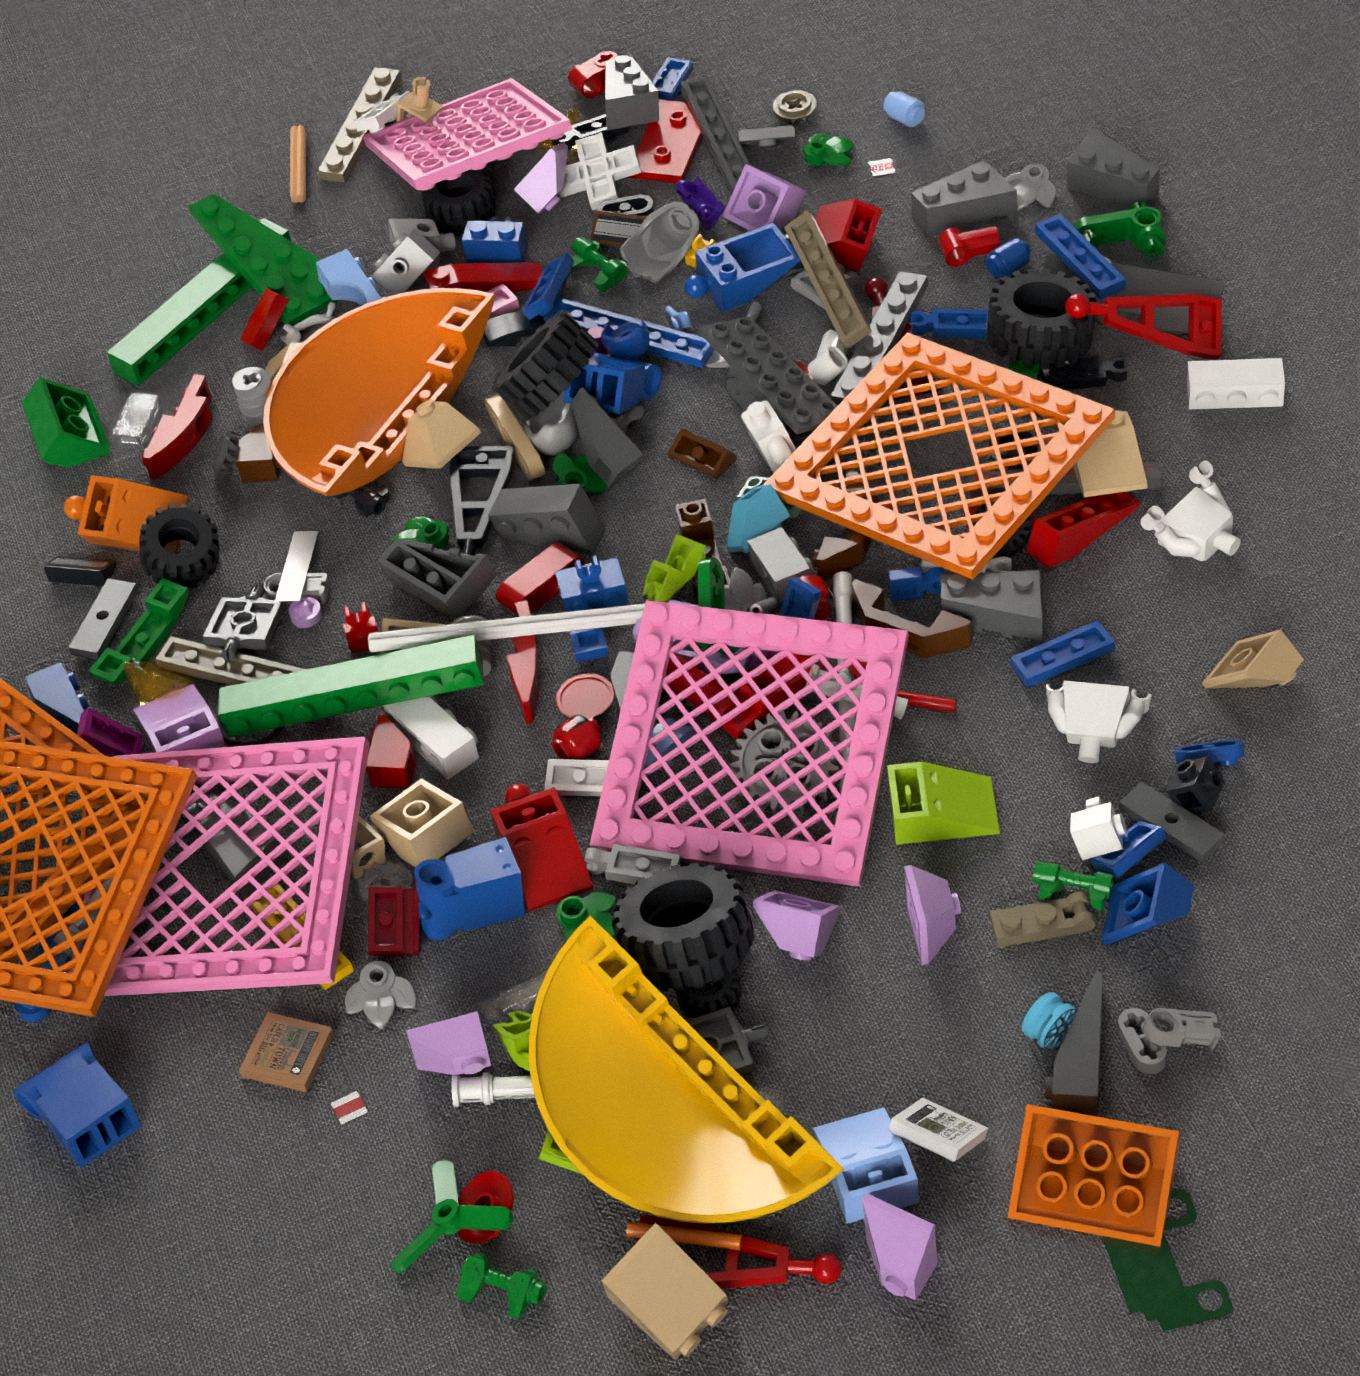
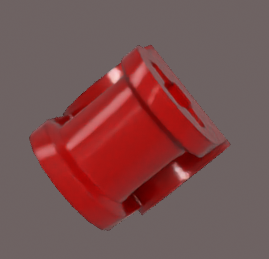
M605 51L575 66L569 72V84L585 98L591 99L605 91L606 61L615 59L617 54L612 51Z

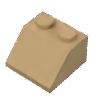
M423 779L418 780L370 815L373 824L399 857L415 868L422 861L439 859L473 834L463 802Z

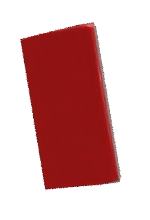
M266 288L240 340L263 351L289 299Z

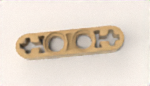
M498 394L485 399V406L491 421L506 445L514 446L515 459L527 478L532 481L544 476L545 469L538 452L506 402Z

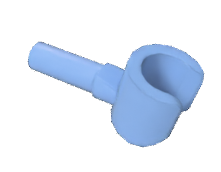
M671 306L665 308V311L671 316L670 319L675 330L681 331L684 328L693 327L686 311L678 313Z

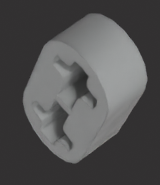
M1138 1008L1127 1009L1120 1014L1118 1019L1119 1038L1138 1071L1150 1075L1157 1074L1166 1066L1167 1048L1166 1046L1152 1043L1144 1035L1143 1025L1148 1017L1147 1012ZM1134 1023L1136 1027L1141 1026V1035L1138 1036L1135 1029L1128 1027V1024ZM1144 1047H1147L1151 1055H1156V1059L1151 1060L1148 1055L1144 1056Z

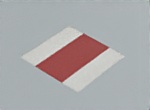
M891 158L869 162L873 176L895 173Z
M357 1091L331 1102L341 1125L368 1112Z

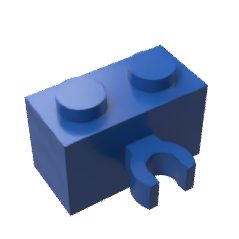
M491 217L489 221H467L462 237L466 263H515L525 261L528 245L523 222H511L510 217H506L505 222H498L495 217Z
M593 556V563L581 565L580 560H576L575 567L555 571L564 612L629 605L626 586L617 557L599 561L597 556Z

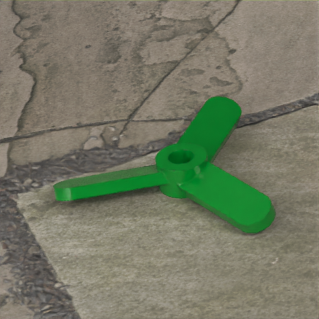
M448 1160L438 1161L432 1167L436 1206L431 1214L433 1222L392 1261L391 1267L396 1273L403 1272L442 1234L451 1235L460 1229L506 1230L513 1222L512 1211L504 1206L459 1205L454 1164Z

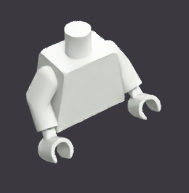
M754 402L749 405L747 411L743 412L740 417L754 444L774 473L796 448L784 427L787 424L773 410L769 402Z
M1202 461L1199 464V468L1203 475L1195 466L1190 470L1189 478L1193 483L1201 484L1203 488L1195 487L1166 515L1160 507L1152 506L1147 510V514L1141 518V526L1146 530L1154 529L1156 531L1154 535L1158 539V544L1165 547L1171 555L1207 561L1218 549L1232 556L1238 550L1241 540L1232 535L1233 515L1216 483H1211L1209 480L1213 473V467L1208 461Z
M1064 680L1062 688L1053 690L1050 684H1046L1048 712L1057 730L1066 734L1068 743L1080 744L1078 759L1086 763H1097L1099 761L1100 746L1112 748L1116 746L1118 739L1126 738L1140 721L1142 715L1148 712L1151 694L1148 693L1146 698H1139L1136 696L1137 690H1132L1130 697L1129 687Z

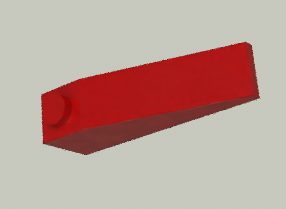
M539 262L449 264L424 271L427 289L461 288L487 292L504 284L515 294L534 288L543 271Z
M1127 492L1098 495L1038 518L1034 522L1026 552L1036 558L1039 563L1049 568L1068 561L1140 506L1141 501Z

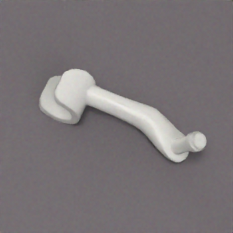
M330 302L328 304L326 314L311 315L293 326L288 323L285 324L283 328L288 334L281 336L280 339L287 345L291 342L298 343L301 339L299 331L315 324L331 322L334 320L332 313L335 309V303Z

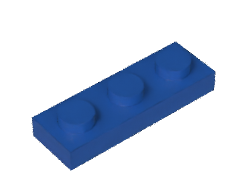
M568 253L545 266L522 310V313L529 320L539 314L540 316L546 315L554 307L553 301L562 292L561 286L569 278V270L574 263V260Z
M1097 620L1012 656L1011 667L1028 688L1115 651V641Z

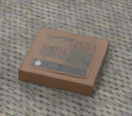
M267 1012L239 1069L241 1077L307 1092L334 1036L333 1028Z

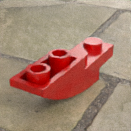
M193 375L189 386H186L184 389L183 399L179 407H176L174 416L163 415L158 427L154 428L152 440L148 448L144 449L142 456L143 465L146 466L150 479L159 478L187 456L203 437L213 420L208 404L211 394L204 375Z
M793 654L800 664L812 657L809 655ZM787 656L772 665L780 677L795 668ZM820 662L814 663L819 666L820 670L827 671L826 667ZM813 665L805 669L808 675ZM768 670L752 679L760 690L776 681ZM799 673L785 684L793 694H796L805 688L806 680ZM747 682L737 689L735 696L742 704L756 693ZM781 687L765 696L774 708L789 698ZM729 699L716 711L723 717L736 708V706ZM759 700L721 727L737 739L744 735L745 728L751 729L755 726L754 720L761 721L770 711Z

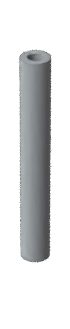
M770 597L750 607V612L766 614L779 607V600L776 597Z

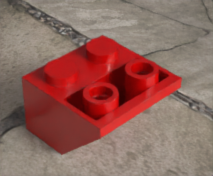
M857 199L820 206L815 220L837 263L845 268L859 272L869 250L882 211L881 208Z

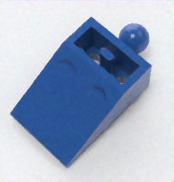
M773 222L695 251L697 275H691L686 279L684 290L692 298H700L707 291L722 312L753 300L800 262V258L796 250Z

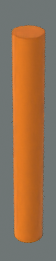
M628 1222L626 1237L641 1239L654 1224ZM658 1225L675 1243L741 1250L742 1235Z

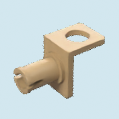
M425 77L414 78L412 82L413 92L397 103L396 122L412 116L428 122L442 111L443 106L429 98L430 81L428 79L426 80ZM407 111L408 114L405 117H403L404 112Z
M360 816L358 818L355 840L362 847L353 852L351 876L354 879L360 878L386 862L384 842L387 840L375 825H369ZM370 853L372 857L369 862L359 866L361 858L365 854Z

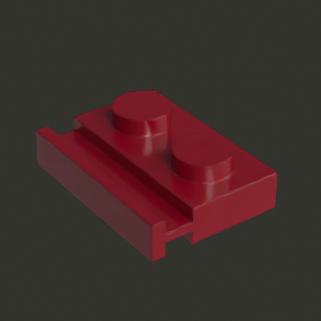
M368 887V956H403V954L419 956V897L417 896L416 887L414 889H403V887Z

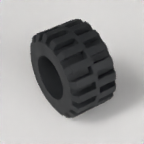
M470 169L461 173V176L457 179H445L435 183L436 185L431 189L421 190L426 219H431L435 222L439 233H453L454 237H461L464 234L467 221H489L491 217H495L496 204L490 176H487V172L484 170Z
M170 504L167 510H163L162 507L155 510L156 516L150 514L146 518V524H142L140 529V560L142 566H144V572L147 576L152 575V581L156 584L164 578L181 586L189 585L192 589L197 587V581L206 582L208 580V573L213 575L216 570V564L219 561V534H217L215 523H211V517L207 513L201 515V509L194 507L193 510L188 509V504H181V508H175V504ZM174 540H186L196 546L192 551L185 554H173L163 548L167 543Z

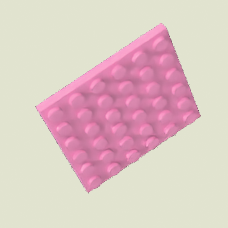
M510 78L443 104L442 111L428 122L412 116L386 126L378 132L365 134L363 138L365 145L416 190H428L436 185L435 183L445 179H457L461 176V173L470 169H482L487 166L488 162L493 160L510 158L514 152L521 149H533L539 145V142L544 140L561 138L565 132L572 130L569 118Z

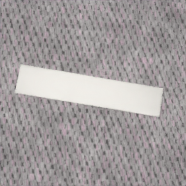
M295 531L293 533L275 602L300 601L318 531Z

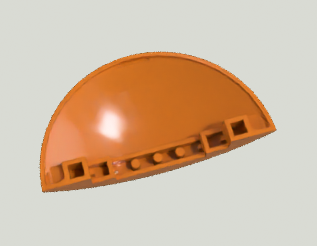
M436 288L404 292L364 304L339 316L317 330L281 366L267 394L263 418L264 431L269 448L279 465L297 482L325 496H335L353 491L374 481L393 468L403 459L408 419L417 412V407L428 400L449 403L457 391L484 334L495 301V295L461 288Z

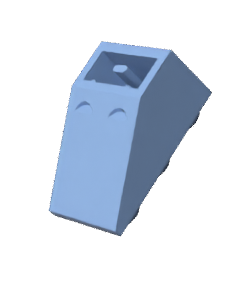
M885 1108L813 1128L817 1142L844 1168V1171L831 1181L846 1224L864 1219L862 1198L866 1193L898 1208L919 1203L916 1173L900 1136L888 1130L891 1119Z

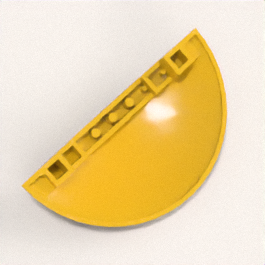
M591 916L573 932L549 967L536 998L529 1032V1068L537 1105L549 1132L564 1155L590 1182L611 1197L634 1209L661 1218L709 1224L747 1220L782 1210L807 1198L844 1171V1168L792 1116L787 1119L769 1100L765 1101L669 1005L667 998L642 974L639 964Z

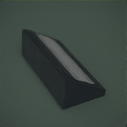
M57 556L45 564L44 570L49 582L104 586L106 580L111 578L117 563L112 560Z

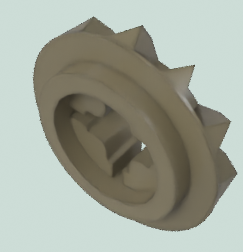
M800 90L788 91L780 94L774 100V115L777 118H781L782 122L792 121L793 124L799 120L805 122L806 118L814 116V111L817 110V101L808 92Z

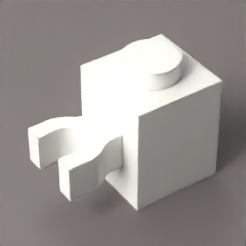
M1098 796L1086 800L1085 810L1071 813L1070 833L1082 861L1123 849V835L1127 834L1126 824L1122 814L1115 813L1111 802L1101 805V800Z

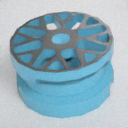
M1048 992L1042 995L1027 1012L1022 1023V1032L1031 1039H1038L1037 1043L1046 1051L1053 1050L1064 1041L1077 1010L1069 1003L1063 1004V999L1056 993Z

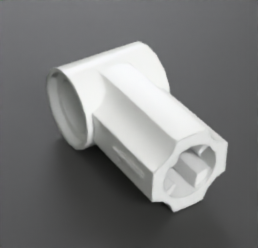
M830 329L823 335L817 356L808 365L809 374L821 385L828 384L844 371L848 365L846 357L848 348L842 343L836 331Z

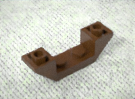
M849 468L845 478L859 474L855 469ZM863 482L846 485V490L849 493L865 490ZM871 496L873 503H878V496ZM851 529L848 530L846 539L825 536L821 548H816L813 556V567H817L818 576L823 578L824 581H828L837 572H847L863 564L872 538Z
M706 499L675 505L681 536L706 545L704 550L706 553L705 559L715 557L722 566L714 539L712 519ZM722 566L724 588H729L730 579L726 566ZM697 570L695 576L692 578V581L698 598Z
M857 579L853 580V605L861 625L908 630L909 638L906 652L922 658H929L967 648L971 645V620L942 610L930 628L923 626L921 623L912 622L885 611L884 589L871 583H865Z

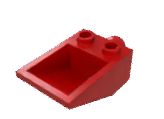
M517 783L511 785L505 793L507 804L493 808L490 812L497 840L504 837L507 838L521 872L523 900L528 912L559 902L566 897L575 896L594 889L567 813L555 787L532 795L531 790L524 784Z

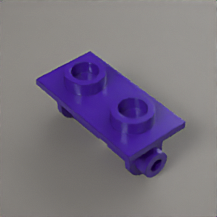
M698 176L693 182L683 179L677 182L676 192L682 196L681 200L697 214L702 225L710 231L725 210V207Z

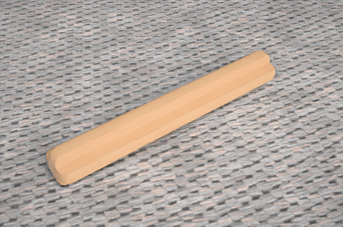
M294 125L290 129V197L294 204L298 202L303 203L306 200V132L303 125L298 127Z

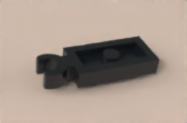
M606 114L571 125L572 130L565 132L561 138L552 140V145L556 146L565 143L568 146V150H570L572 146L576 145V140L602 133L604 140L615 139L618 135L627 133L628 127L607 131Z
M1102 356L1078 358V362L1074 364L1065 361V367L1057 368L1055 364H1049V369H1041L1043 382L1063 390L1106 386V379L1116 382L1127 380V369L1124 368V357H1114L1107 362H1103Z

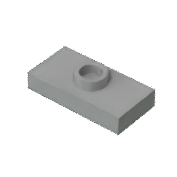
M793 125L743 129L738 131L739 143L759 142V147L776 146V141L795 139V128Z

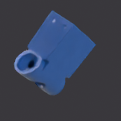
M595 352L587 366L582 368L579 376L573 379L570 383L571 385L564 390L563 402L572 403L578 390L583 387L588 394L596 398L599 406L604 411L620 414L640 403L641 399H652L661 386L662 373L657 365Z
M506 837L448 855L445 862L438 859L422 861L414 870L417 896L420 899L421 930L425 937L431 940L446 939L453 935L458 928L462 931H468L525 916L521 872Z
M88 1040L57 1060L52 1066L42 1070L13 1090V1095L20 1105L32 1116L40 1121H44L48 1129L80 1169L142 1127L128 1096L97 1062Z

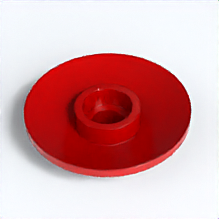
M487 1171L474 1177L462 1190L458 1198L459 1205L504 1206L512 1211L514 1203L513 1186L510 1180L499 1172ZM460 1229L457 1234L462 1240L470 1244H482L494 1238L500 1231Z

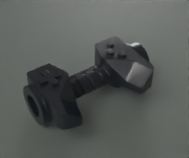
M384 485L375 489L368 488L365 490L359 487L353 491L334 496L337 499H341L350 495L356 499L354 502L357 512L365 517L371 514H380L384 510L386 502L390 500L389 491Z

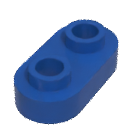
M1223 740L1187 745L1174 750L1177 765L1187 759L1194 760L1208 757L1211 763L1217 762L1219 766H1230L1238 764V758L1245 756L1242 740Z

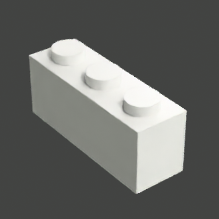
M1282 358L1188 361L1187 392L1189 410L1281 407L1284 404L1285 379Z
M433 695L383 706L385 715L408 738L412 748L447 780L479 759L476 747L478 739L469 727H462L449 709H442Z

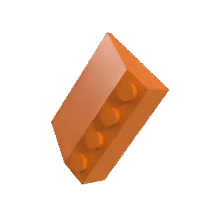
M1027 1104L1007 1218L1161 1247L1182 1134L1175 1130Z

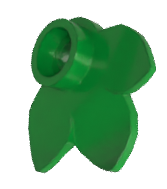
M819 133L809 138V143L803 146L802 153L804 160L811 165L821 166L826 162L836 166L849 165L851 160L845 154L853 149L854 144L844 137L836 136L831 138L826 133Z
M562 453L555 457L552 469L558 478L557 485L581 484L585 493H600L608 488L605 482L589 466L586 455L580 456L573 461Z
M425 516L414 517L406 522L407 530L395 535L391 544L399 538L431 544L434 548L441 549L449 541V528L441 520L431 521Z
M594 892L583 899L578 896L564 898L556 910V918L558 923L565 928L564 935L566 941L589 916L614 938L615 935L612 927L613 915L609 911L614 906L616 897L603 892Z

